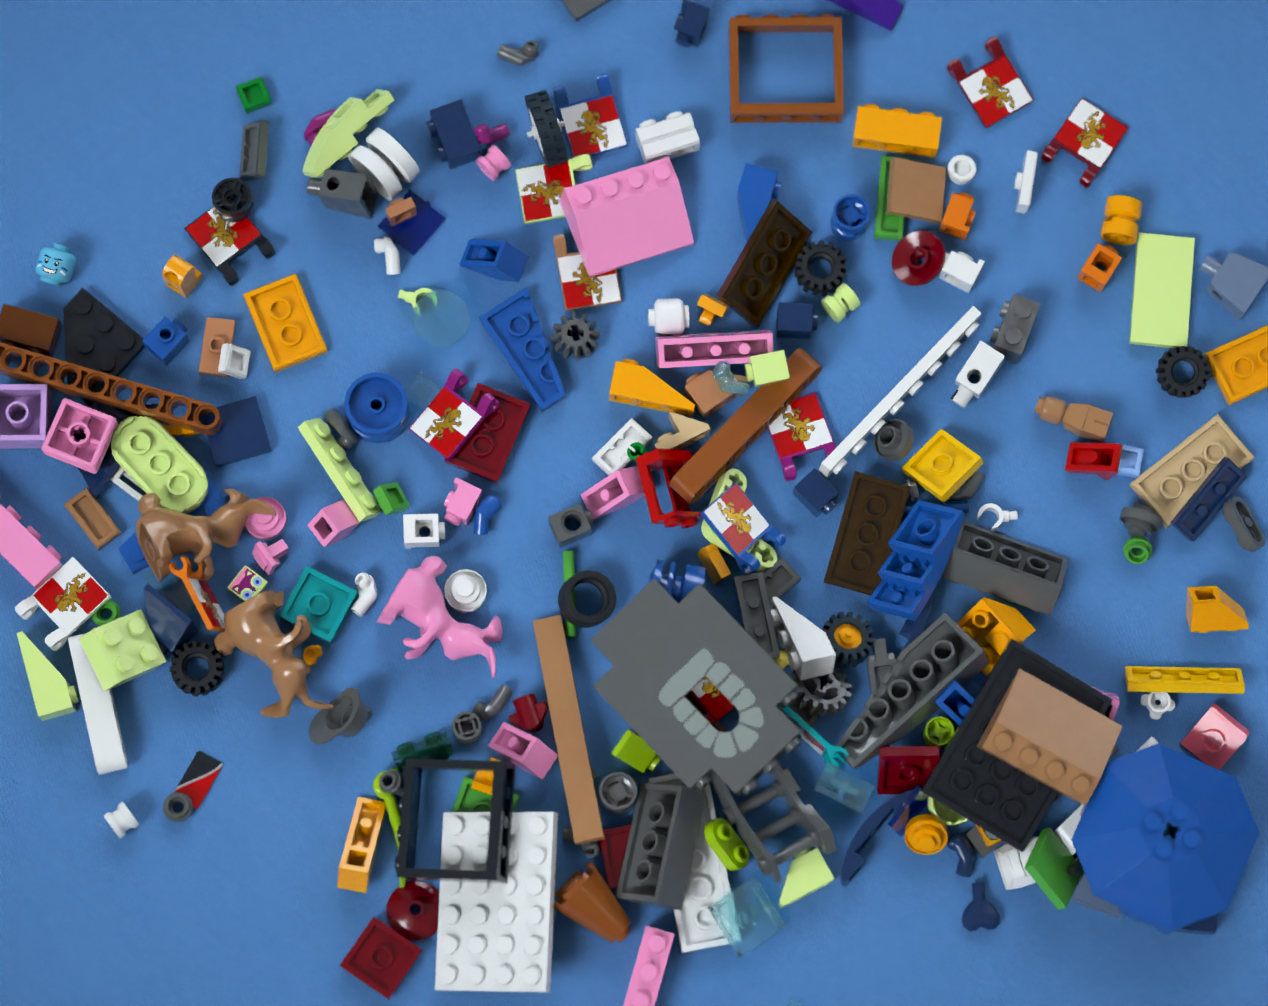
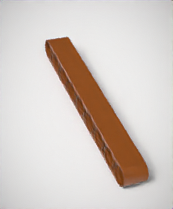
M0 342V375L31 384H47L51 390L139 416L152 417L157 421L204 435L216 434L222 427L219 411L209 403ZM13 358H22V363L18 368L9 367V363ZM44 365L50 367L47 375L42 377L36 375L39 367ZM68 374L77 375V380L73 384L67 385L63 383L64 378ZM95 382L105 383V387L101 392L94 393L91 391V387ZM123 390L133 391L131 398L126 401L119 400L118 396ZM158 398L160 403L156 408H146V403L149 399ZM178 406L188 408L187 413L182 417L173 415L175 408ZM206 414H213L215 416L214 422L210 425L201 424V419Z

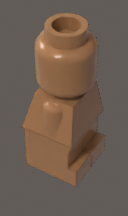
M1052 396L1039 397L1034 413L1039 414L1041 420L1055 425L1063 422L1062 427L1077 436L1091 439L1096 443H1103L1113 416L1112 412L1091 406L1090 404L1070 403L1067 406L1066 401Z

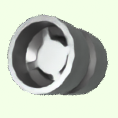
M623 772L608 774L602 780L599 787V801L603 809L612 815H622L628 813L634 807L637 798L635 781L630 775Z

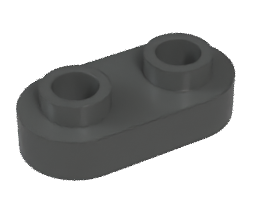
M1234 496L1226 501L1223 505V516L1237 535L1239 545L1250 552H1255L1265 545V536L1247 503L1238 496Z

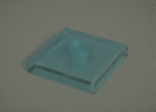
M756 876L750 877L707 907L739 958L787 926Z

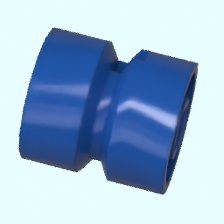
M848 194L840 197L835 203L830 222L833 233L839 239L853 241L864 234L870 216V208L866 200L861 196Z

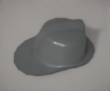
M354 688L346 689L329 703L335 707L321 709L311 722L309 738L313 743L324 744L337 735L344 737L356 736L372 717L371 709L360 700L358 690Z

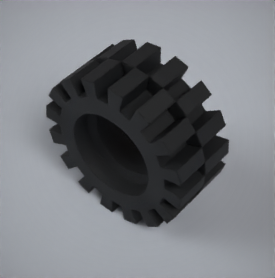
M819 241V244L811 242L809 247L804 246L801 253L798 254L794 274L795 278L797 277L798 285H802L805 292L810 290L812 295L817 296V293H821V296H826L827 292L830 291L832 294L842 284L847 269V264H845L846 258L844 255H841L839 247L837 249L833 248V243L829 242L828 245H825L824 241ZM816 259L828 261L831 265V273L825 278L813 276L809 268L811 262Z
M1180 346L1171 348L1158 360L1157 364L1159 365L1156 368V373H1158L1157 382L1161 384L1163 391H1167L1169 395L1176 396L1177 398L1197 395L1202 389H1205L1207 386L1206 382L1210 380L1209 371H1211V368L1207 364L1208 359L1202 355L1200 350H1196L1194 347ZM1179 361H1187L1193 367V377L1187 383H1180L1173 376V367Z
M192 641V644H183V648L177 649L175 651L176 655L170 661L172 663L170 667L171 677L175 684L184 693H190L192 696H198V694L205 696L208 695L207 692L215 691L216 686L220 685L223 681L221 678L225 673L224 662L219 652L212 645L210 646L203 641L202 643ZM194 658H202L208 663V672L201 679H192L186 673L187 664Z

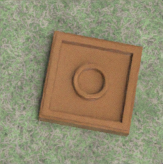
M897 157L890 160L886 214L936 224L942 222L946 167Z

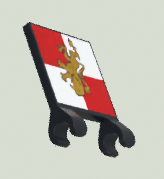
M234 199L228 200V203L230 204L236 203ZM214 206L184 228L230 286L235 285L239 278L229 263L254 244L266 259L271 258L275 254L273 245L249 218L236 223L226 222L219 217Z

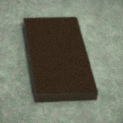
M771 200L716 296L750 325L759 327L794 266L798 254L801 253L802 248L810 238L812 231L782 204Z
M857 471L854 472L824 583L870 596L873 594L882 581L878 571L893 551L888 543L900 527L910 486Z

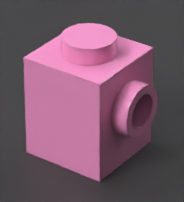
M343 499L322 508L307 526L325 548L345 539L360 522Z

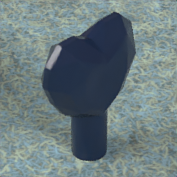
M983 882L972 883L973 901L967 905L963 912V927L968 931H976L981 927L987 930L995 929L1000 924V915L994 905L985 900Z

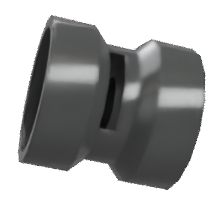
M466 711L459 713L454 718L452 729L455 738L465 745L477 742L482 734V725L479 717L475 713Z

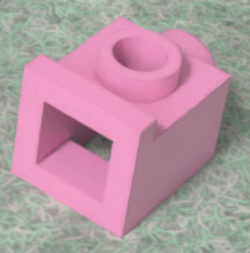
M456 477L453 482L456 491L451 490L444 502V506L447 507L444 520L455 526H459L460 523L468 526L475 512V507L483 496L482 489Z

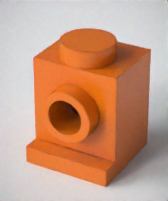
M952 193L939 232L965 241L976 213L975 210L971 209L974 197L966 193Z
M1098 243L1082 267L1077 279L1101 293L1122 257L1118 255L1117 250L1109 245L1102 246ZM1095 265H1102L1104 267V271L1098 269L1097 267H1095Z

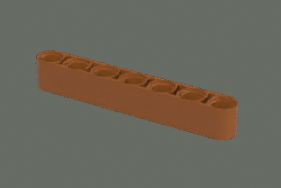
M798 348L786 360L790 379L760 386L671 479L669 487L690 505L694 504L821 372L823 366L802 348Z

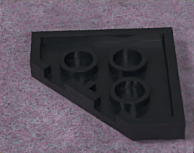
M84 288L63 308L66 362L119 377L145 348L142 342L144 338ZM71 373L67 375L68 385L73 384L77 380L76 374ZM95 382L91 387V391L94 393L101 392L105 387V383ZM80 398L90 407L94 403L92 401Z

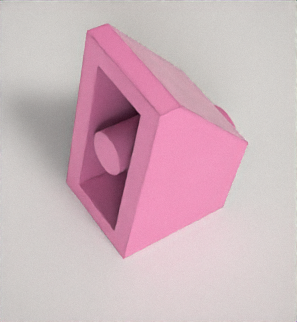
M638 466L616 470L580 495L593 520H596L633 504L644 497L645 493Z
M503 722L488 744V747L522 770L542 780L558 757V754L538 738Z

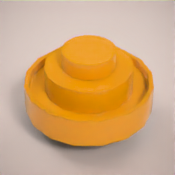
M917 815L906 824L904 831L906 845L917 854H935L941 851L947 844V825L935 815Z

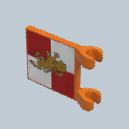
M180 557V560L183 562L181 570H178L176 564L171 562L169 564L170 571L183 580L209 631H225L224 613L207 580L203 576L205 569L203 563H198V570L193 572L190 560L187 557Z

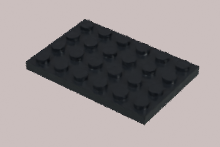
M1010 639L920 791L1023 852L1058 792L977 747L1018 669L1029 673L1102 715L1105 714L1112 699L1015 640Z

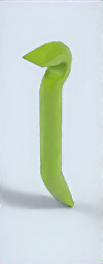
M383 771L375 777L373 789L375 794L385 801L399 851L397 830L399 825H401V815L395 795L393 793H385L380 788V777L386 772ZM399 877V887L403 888L406 879Z

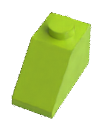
M634 729L626 731L611 753L642 773H646L648 769L653 772L661 761V758Z

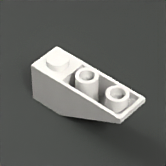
M772 597L770 610L774 627L778 633V642L782 649L785 648L788 654L789 666L792 670L796 671L800 681L833 673L836 653L826 633L778 597Z

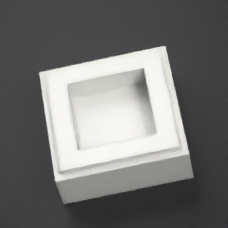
M229 343L222 344L218 372L238 379L247 378L251 351Z

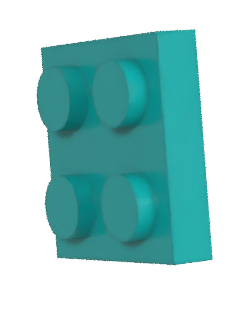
M306 565L279 618L295 626L297 616L305 615L312 626L310 634L332 644L358 595V591Z

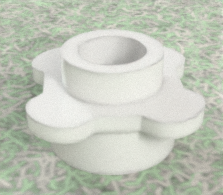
M1151 692L1150 694H1143L1140 698L1141 704L1147 707L1150 712V718L1154 720L1160 719L1164 712L1172 711L1175 708V702L1167 692ZM1159 700L1160 705H1156L1155 701Z

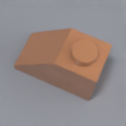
M707 370L703 374L697 372L685 381L687 385L684 386V394L689 401L695 404L696 411L705 420L750 389L751 381H748L746 376Z

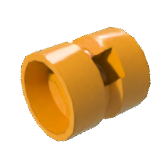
M1112 195L1107 197L1104 215L1107 219H1104L1102 222L1101 239L1118 245L1135 244L1139 225L1136 222L1141 218L1143 203L1130 196Z

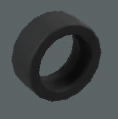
M591 570L581 571L563 583L559 590L558 605L560 612L568 622L577 627L589 628L597 626L611 616L616 605V593L612 583L603 574ZM584 582L591 583L600 591L603 605L595 615H583L574 607L571 594L578 584Z

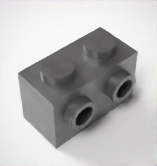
M1013 294L1010 302L1004 301L999 314L1000 317L1004 318L1001 327L995 326L989 341L994 343L993 349L1005 356L1004 359L1018 363L1041 303L1017 294Z

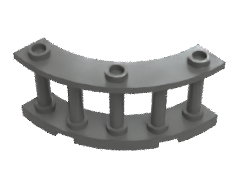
M779 764L770 773L774 781L772 786L736 805L726 783L713 772L711 774L713 777L711 784L724 808L722 815L730 825H734L751 853L757 859V865L763 875L769 874L778 883L782 881L778 865L812 846L815 848L819 846L826 855L837 850L831 827L820 817L811 804L805 806L797 795L800 792V788L788 768L782 769ZM777 796L779 798L783 797L791 809L789 814L754 833L743 815ZM796 824L799 826L801 824L806 830L807 836L772 855L762 844L765 840Z

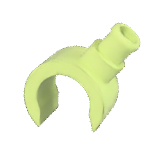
M421 288L415 292H407L400 289L398 293V298L411 303L414 312L418 315L421 314L416 302L422 296L430 297L436 308L438 306L436 294L428 288Z

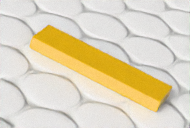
M1125 666L1124 671L1127 692L1244 694L1245 683L1240 668Z

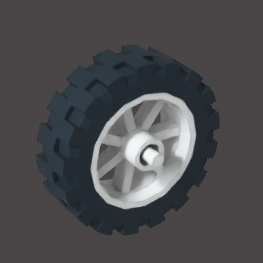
M546 90L526 95V107L532 123V131L527 132L528 138L533 136L537 140L546 167L550 168L568 162L564 140L561 135V127L566 126L565 120L559 122V119L556 118Z

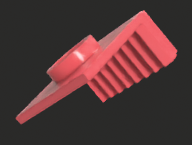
M1214 703L1181 741V744L1202 762L1220 770L1246 740L1250 731Z

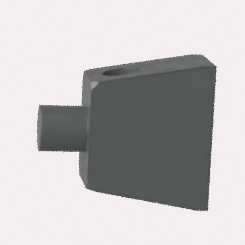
M326 169L322 179L311 177L307 185V193L319 196L326 208L368 219L372 218L378 191L367 174Z

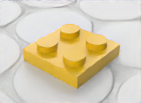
M940 429L902 467L905 475L916 481V483L944 503L984 463L979 455L946 431Z

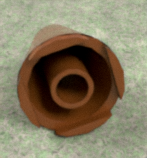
M587 862L584 864L587 868L586 871L581 873L577 870L555 893L559 899L557 902L554 901V909L608 942L612 943L617 940L620 943L631 932L629 928L631 920L592 862Z

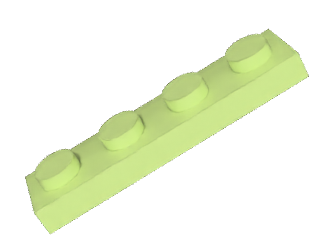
M321 418L304 421L297 428L357 520L361 522L378 516L382 510L378 506L375 496L368 491L360 473L351 465L346 457L345 450L338 445L331 434L330 427Z

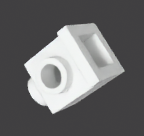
M951 251L949 254L945 252V263L939 278L969 293L985 261L979 259L978 263H975L973 258L966 253Z
M438 514L403 515L405 549L440 547V539H445V522H439ZM422 529L430 531L428 537H421L419 533Z

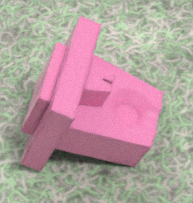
M283 539L270 546L266 542L262 543L259 541L255 544L252 554L262 570L270 576L274 573L275 568L280 565L278 559L287 554L289 547Z

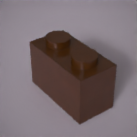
M3 304L0 313V342L53 358L62 329L59 318Z

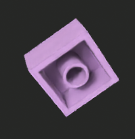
M0 384V449L42 447L51 427L52 392L47 384Z

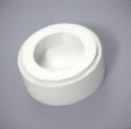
M966 155L953 157L947 168L949 179L959 185L969 183L976 173L975 162Z

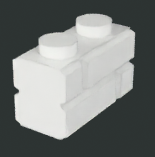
M681 111L673 112L666 116V120L656 122L654 119L647 120L639 125L640 128H636L635 136L644 164L666 157L670 159L699 151L700 140L690 112L683 114Z

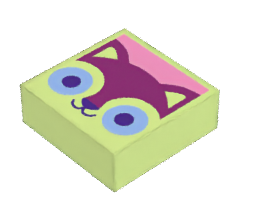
M244 565L227 588L245 602L263 592L269 583Z

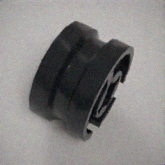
M233 177L224 179L213 189V205L219 217L226 222H241L253 212V195L247 183L241 179ZM236 197H238V201L236 203H228V200H233Z

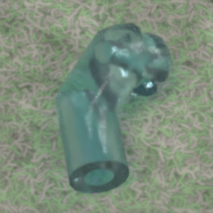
M725 361L718 362L713 369V377L719 388L727 393L747 397L750 383L735 380L729 363Z

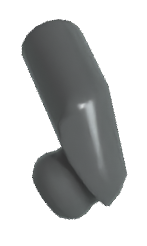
M336 409L328 410L325 414V420L342 435L338 439L339 445L345 449H351L353 444L357 443V434Z
M977 470L949 499L953 501L971 499L983 482L985 475Z
M501 685L488 705L479 701L472 713H475L481 721H488L503 709L513 691L508 686Z
M563 827V841L574 842L572 827ZM600 840L580 844L588 857H596L601 852Z

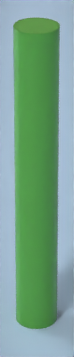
M563 551V578L565 582L575 575L574 551ZM574 588L571 599L576 608V591ZM565 619L566 638H576L577 626Z

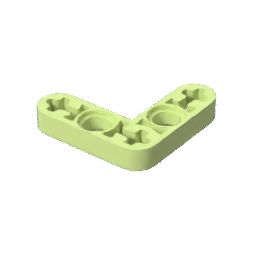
M730 469L725 472L717 481L709 505L735 482L745 493L747 487L745 475L738 469ZM703 519L701 530L704 537L733 556ZM760 538L746 550L759 560L760 566L755 570L757 572H765L777 562V554L774 548Z

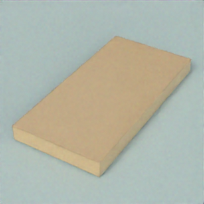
M1217 414L1132 481L1129 486L1146 506L1156 511L1155 515L1163 520L1162 525L1167 529L1172 525L1170 522L1223 457L1229 458L1240 469L1245 467L1255 457Z

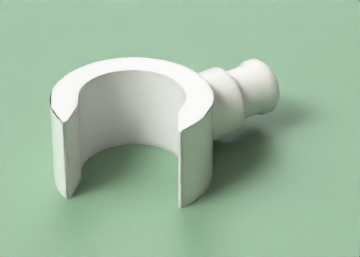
M992 503L983 505L976 516V520H978L985 511H993L997 515L998 521L994 524L991 531L997 530L1002 522L1018 519L1017 511H1002L998 505Z

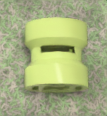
M845 283L837 287L836 293L832 296L827 295L821 300L826 313L837 323L845 318L848 311H854L861 305L856 294Z

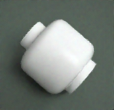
M679 298L657 299L654 303V309H648V325L654 326L655 332L659 336L681 335L685 328H689V306L684 305L683 301Z

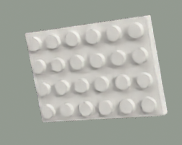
M443 812L441 869L486 871L490 812ZM512 812L507 884L440 881L435 990L550 993L558 813Z

